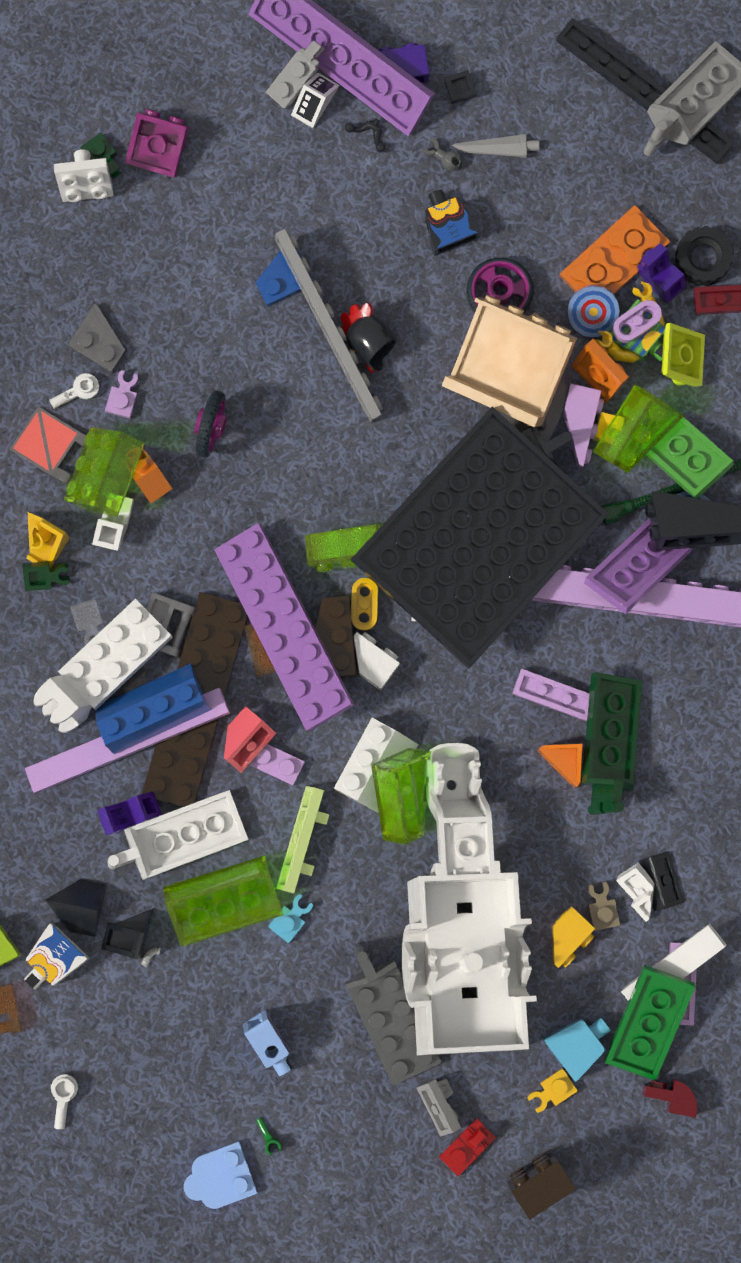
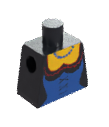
M442 189L428 195L433 207L425 210L424 217L434 256L480 237L478 225L459 197L447 201Z

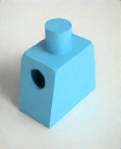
M580 1018L547 1035L543 1040L576 1082L603 1054L605 1049L599 1042V1039L611 1030L602 1018L589 1027Z

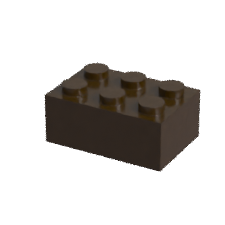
M543 1152L532 1160L534 1165L526 1170L520 1167L509 1175L511 1180L507 1184L529 1220L576 1190L553 1153L547 1155L546 1152Z

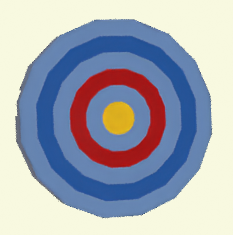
M594 284L576 291L569 301L567 310L569 322L575 331L583 336L593 338L602 336L598 331H611L615 321L619 318L620 312L618 300L612 291L604 286Z

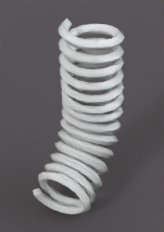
M156 947L153 948V951L152 949L149 952L147 951L149 957L146 958L144 956L141 964L147 968L152 956L155 954L159 955L161 948L157 950Z

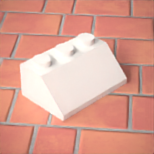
M371 718L334 790L382 814L419 744L393 728Z

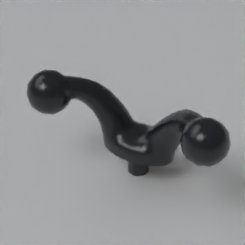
M375 118L373 123L367 120L359 127H355L351 122L345 125V131L348 133H359L372 129L376 151L382 153L386 149L385 144L380 142L382 129L377 127L380 122L377 118Z

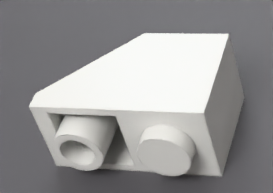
M356 632L354 643L359 674L376 688L382 690L400 666V663L396 661L398 656L388 648H385L384 651L375 645L377 641L364 632L363 635H360Z

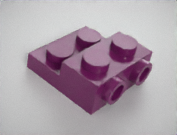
M146 109L145 113L137 112L125 163L173 178L176 177L190 126L184 125L185 119L170 116L169 120L160 118L161 112Z

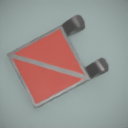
M38 406L10 447V450L64 485L70 486L73 478L59 467L75 443L90 452L94 450L96 443L90 437L77 431Z

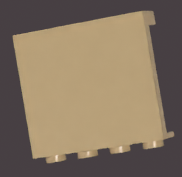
M486 295L485 298H475L474 302L479 304L451 376H445L442 386L490 408L493 406L497 411L530 426H542L577 338L570 335L571 330L556 325L553 328L546 325L547 320L542 317L533 315L530 318L523 315L524 310L513 305H509L508 308L500 305L501 300L493 296Z

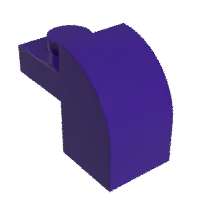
M661 243L654 249H649L644 254L641 263L636 266L643 280L649 283L653 291L667 304L686 287L684 274L670 263L668 249Z
M154 792L140 794L121 803L97 810L106 835L124 832L126 828L162 815Z

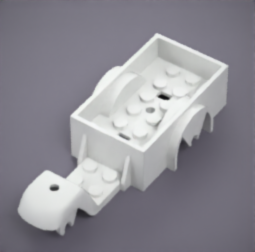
M463 743L440 744L428 752L425 765L426 798L428 807L437 823L439 863L433 864L429 876H418L407 882L410 924L406 925L403 934L402 972L406 999L409 1006L414 1008L417 1055L529 1049L526 1002L537 1001L536 996H530L526 989L532 967L529 966L528 962L531 952L523 939V932L527 925L532 924L531 918L521 919L518 872L500 873V861H494L492 815L490 806L481 789L482 779L480 778L479 767L481 762L479 761V752L475 747ZM448 781L455 782L456 788L454 790L447 788L446 784ZM457 903H472V913L457 914ZM477 987V998L462 999V988Z

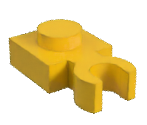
M563 1068L540 1082L544 1088L543 1091L531 1092L527 1098L529 1101L534 1097L541 1099V1105L535 1109L539 1113L546 1108L548 1101L552 1100L554 1105L557 1106L576 1093L577 1089Z

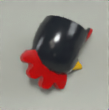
M365 303L362 307L359 304L352 305L350 313L344 312L341 314L343 326H340L346 336L349 350L352 349L354 353L358 352L370 373H374L375 370L380 371L383 368L382 359L393 349L397 338L382 320L373 315V307L370 303Z

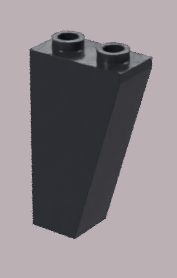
M658 491L652 492L649 501L645 503L646 518H650L651 522L649 535L651 541L655 542L656 551L741 544V506Z

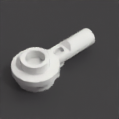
M84 373L79 375L73 383V388L49 400L52 407L55 409L76 397L87 400L93 398L99 391L98 380L91 374Z
M68 1074L57 1076L51 1085V1092L57 1101L55 1129H65L68 1102L75 1097L78 1091L76 1079Z

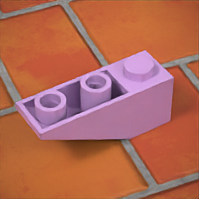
M570 384L563 416L567 431L572 434L570 442L577 469L582 470L584 464L589 465L592 449H588L590 439L595 440V434L598 429V424H594L595 415L601 414L604 399H600L601 390Z

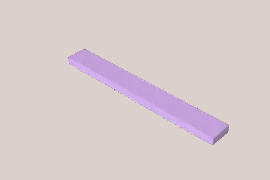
M217 688L204 694L211 711L116 754H113L105 746L102 737H99L25 768L33 793L37 794L230 714L222 690Z

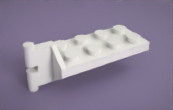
M230 790L124 829L130 849L110 856L108 858V867L114 870L135 862L142 880L248 841Z

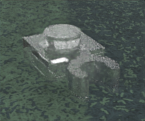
M96 599L70 606L77 631L79 633L86 631L84 637L85 645L90 642L93 636L100 632L97 627L104 625Z

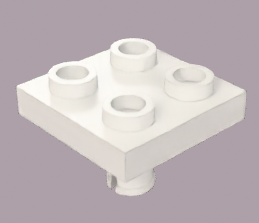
M77 150L74 153L75 162L54 164V173L62 201L78 202L85 199H103L114 196L106 158L90 160L89 151Z

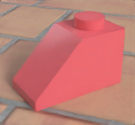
M245 706L228 725L224 759L242 773L274 737L276 732Z

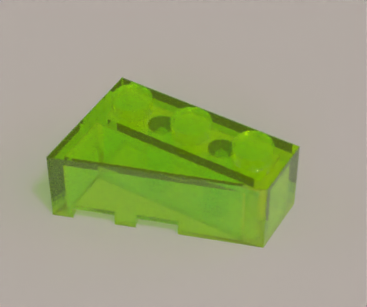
M407 748L371 765L384 841L406 845L424 836L427 802L423 801L424 785L429 783V777L425 776L426 760H430L431 751Z

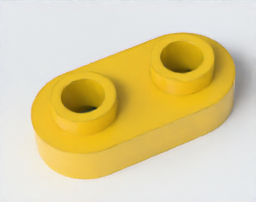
M360 578L352 586L351 622L356 629L368 631L377 623L378 587L371 579ZM364 587L370 590V594L366 597L360 594V590ZM363 613L369 616V620L366 623H362L359 620V616Z

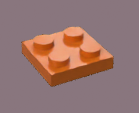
M594 339L585 345L571 365L592 389L601 390L600 397L606 403L616 395L629 378L624 368L620 364L615 363L607 354L606 349L602 345L597 344Z

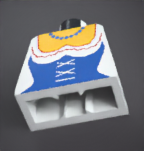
M50 923L26 958V961L34 969L24 980L34 990L45 979L51 985H57L87 962L90 957L54 923Z

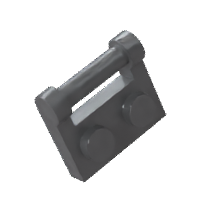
M152 592L146 610L166 630H168L174 611L182 612L170 646L165 644L159 650L162 653L179 658L182 652L180 650L191 617L194 616L197 608Z

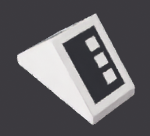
M320 73L315 74L303 85L291 116L314 128L340 85Z

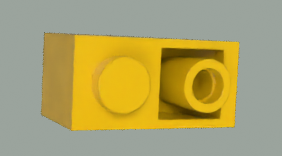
M572 906L551 926L553 965L557 968L561 965L567 967L576 957L573 952L580 945L584 948L594 938V935L591 933L595 928Z

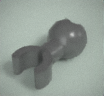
M430 138V143L435 146V150L428 151L425 148L422 149L426 157H436L441 160L442 166L447 171H456L461 165L460 155L455 151L446 152L439 148V143L434 138Z

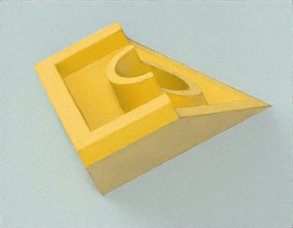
M28 512L30 553L26 559L31 562L49 561L50 568H52L70 537L65 531L45 519Z

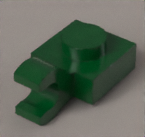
M101 132L80 147L81 150L90 152V160L106 158L109 173L113 179L121 174L120 168L112 159L117 153Z

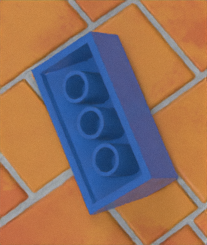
M190 663L103 703L95 710V716L105 746L113 754H116L211 710L194 668Z

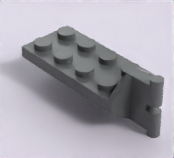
M361 943L355 944L354 951L363 971L346 981L345 984L387 1075L394 1086L440 1064L441 1061L438 1054L417 1055L414 1008H411L407 1002L404 982L395 961L390 960L373 966L364 945Z

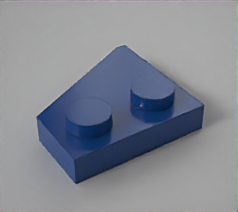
M281 251L256 281V285L267 307L301 291Z

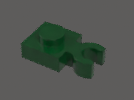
M49 561L23 563L25 591L52 589L51 582H56L59 585L69 584V576L59 575L61 572L68 571V564L59 563L55 567L50 568Z

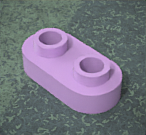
M646 300L621 315L613 326L615 338L620 342L629 343L658 324L661 318L660 306L654 301ZM649 312L652 318L645 319L643 313ZM624 326L629 327L630 333L624 334L621 328Z

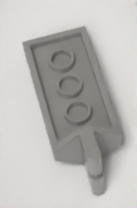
M715 41L649 107L647 113L655 125V129L644 148L646 156H652L666 140L687 145L741 90V62L718 42Z

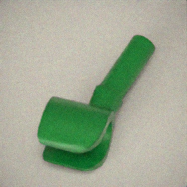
M262 1117L257 1119L256 1122L266 1141V1153L272 1156L271 1151L268 1149L271 1143L277 1144L281 1151L280 1141L272 1137Z

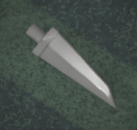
M526 134L456 143L452 146L464 153L527 158V151H539V140L526 141Z

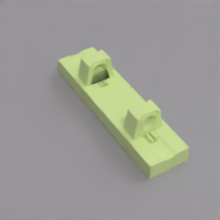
M309 786L305 788L277 889L294 893L300 873L312 876L314 866L303 863L314 823L326 825L329 814L318 811L324 790Z

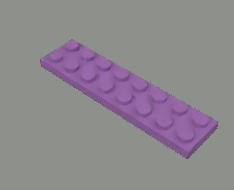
M255 0L248 15L297 52L301 48L306 50L313 40L318 42L325 48L317 58L320 62L318 68L407 136L411 135L435 95V93L312 0Z
M257 523L214 549L306 731L314 730L353 707L354 703L262 525Z

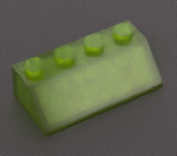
M265 855L163 887L165 904L181 947L283 915Z

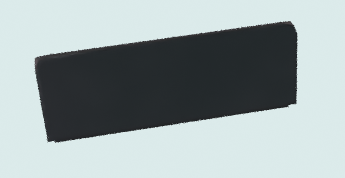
M669 852L639 860L642 868L655 883L652 902L654 911L684 903Z

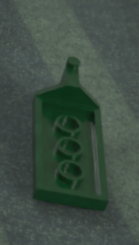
M599 672L591 673L582 784L592 787L591 805L588 807L590 815L623 811L622 792L633 791L642 680Z

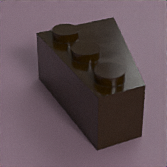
M349 596L322 598L315 629L340 678H356Z

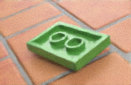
M679 412L640 446L641 451L687 493L697 499L734 465L733 460Z

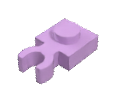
M121 370L118 374L120 387H111L105 412L131 419L138 395L136 392H132L131 389L137 385L138 375L134 374L132 381L125 382V371Z

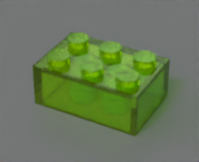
M90 427L89 433L85 437L80 457L76 461L71 482L67 486L64 501L88 512L118 517L145 443L121 431Z

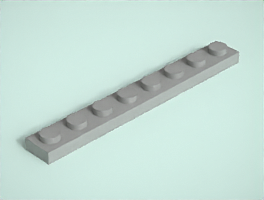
M285 229L275 233V241L370 423L377 420L381 416L382 405L377 396L372 397L368 390V387L371 385L365 373L360 374L356 367V364L359 363L352 349L348 351L344 343L347 339L340 326L336 328L332 320L335 316L328 303L324 305L320 297L323 294L316 280H311L308 274L311 270L306 259L299 257L296 251L299 247L292 234L288 235Z

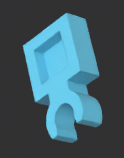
M301 894L294 898L291 910L284 906L268 926L287 943H290L305 924V921L300 916L310 912L313 908L312 903L305 909L298 906V901L302 898Z

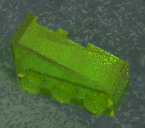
M634 385L593 452L628 473L684 415L655 395Z
M382 524L305 535L308 566L317 569V572L333 571V567L342 566L343 569L356 568L357 566L351 561V558Z

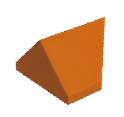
M582 744L542 745L537 750L574 788L580 784Z

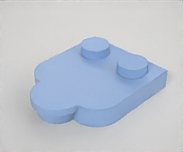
M239 1141L203 1154L195 1159L192 1165V1174L184 1182V1192L188 1198L195 1201L202 1200L207 1207L217 1209L258 1193Z

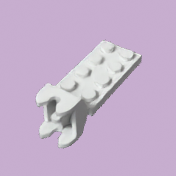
M134 599L58 671L61 674L60 676L49 678L38 689L34 696V704L36 707L43 706V715H51L50 721L52 723H60L58 729L60 732H71L88 718L91 708L97 710L173 637Z

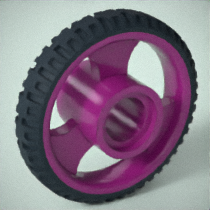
M496 257L485 260L472 271L467 282L466 292L469 305L474 313L479 304L474 302L475 298H477L475 288L478 279L487 282V295L501 300L500 305H506L510 302L513 295H517L523 298L522 303L518 306V308L524 310L523 315L529 309L533 300L534 286L528 271L520 263L509 258ZM503 267L510 269L521 280L513 283L508 276L496 275L495 268ZM496 286H503L507 293L499 296L494 293L493 289Z
M215 390L211 393L205 409H200L194 430V433L198 434L196 453L200 457L207 458L214 448L216 439L221 440L227 421V415L224 414L226 397L221 391Z

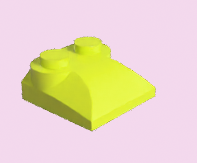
M667 323L663 338V375L671 378L678 386H702L705 335L672 323Z

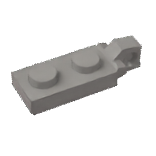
M314 40L306 50L301 48L295 53L266 93L280 106L287 109L300 94L303 85L317 72V67L320 64L317 58L325 48Z

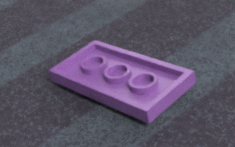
M650 518L585 578L584 584L625 614L692 550V548L656 551L655 542L651 541L649 535Z

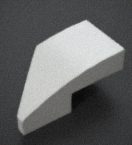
M636 863L618 875L616 881L633 899L631 906L647 922L651 916L655 883L642 866Z

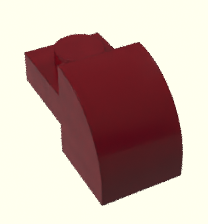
M672 1079L670 1089L666 1088L667 1083L651 1080L650 1085L643 1084L642 1095L644 1097L668 1101L666 1111L669 1113L696 1118L697 1101L695 1095L684 1083Z

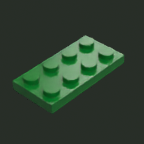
M643 965L605 1056V1063L656 1081L696 987L695 983Z

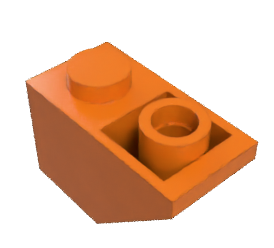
M141 444L128 450L124 456L119 458L150 503H153L172 490V487Z

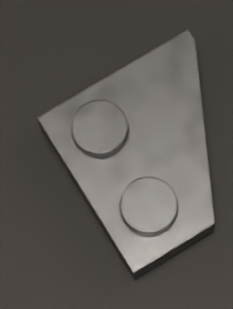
M96 304L92 306L68 343L69 348L110 373H113L126 353Z

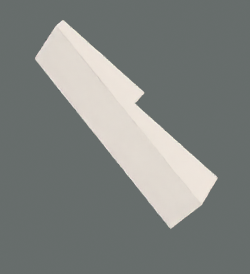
M709 923L652 967L684 979L727 944ZM638 977L621 991L628 1001Z

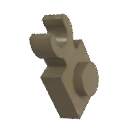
M602 882L603 892L601 894L594 892L593 884L588 886L590 896L595 898V903L588 904L592 926L595 928L594 931L620 926L615 899L607 901L606 896L609 893L607 882Z

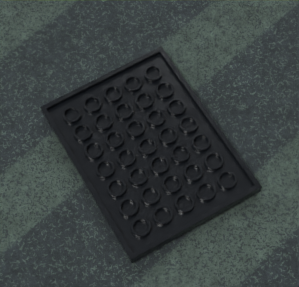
M492 406L351 558V561L469 669L609 513Z

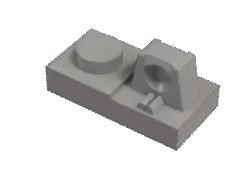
M435 1079L416 1087L440 1137L451 1134L461 1128L456 1112L446 1101L454 1093L447 1079L439 1082Z

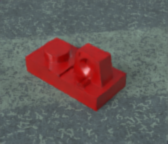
M476 1118L439 1155V1158L459 1176L496 1137Z

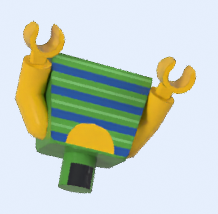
M641 281L644 287L642 293L638 288H633V294L641 297V301L637 299L630 309L646 300L656 302L652 295V286L649 283ZM649 312L643 313L645 319L652 318ZM661 314V318L656 326L629 343L618 341L613 334V329L610 333L598 331L602 335V342L600 340L595 341L597 344L602 345L606 349L607 354L615 361L642 362L650 353L662 362L663 344L659 340L664 335L665 321ZM624 326L621 328L624 334L630 333L629 327Z

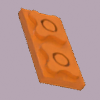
M634 205L567 266L559 276L575 292L583 287L594 284L604 286L615 294L638 273L636 266L641 263L644 254L649 249H654L659 243L666 247L670 244V241Z

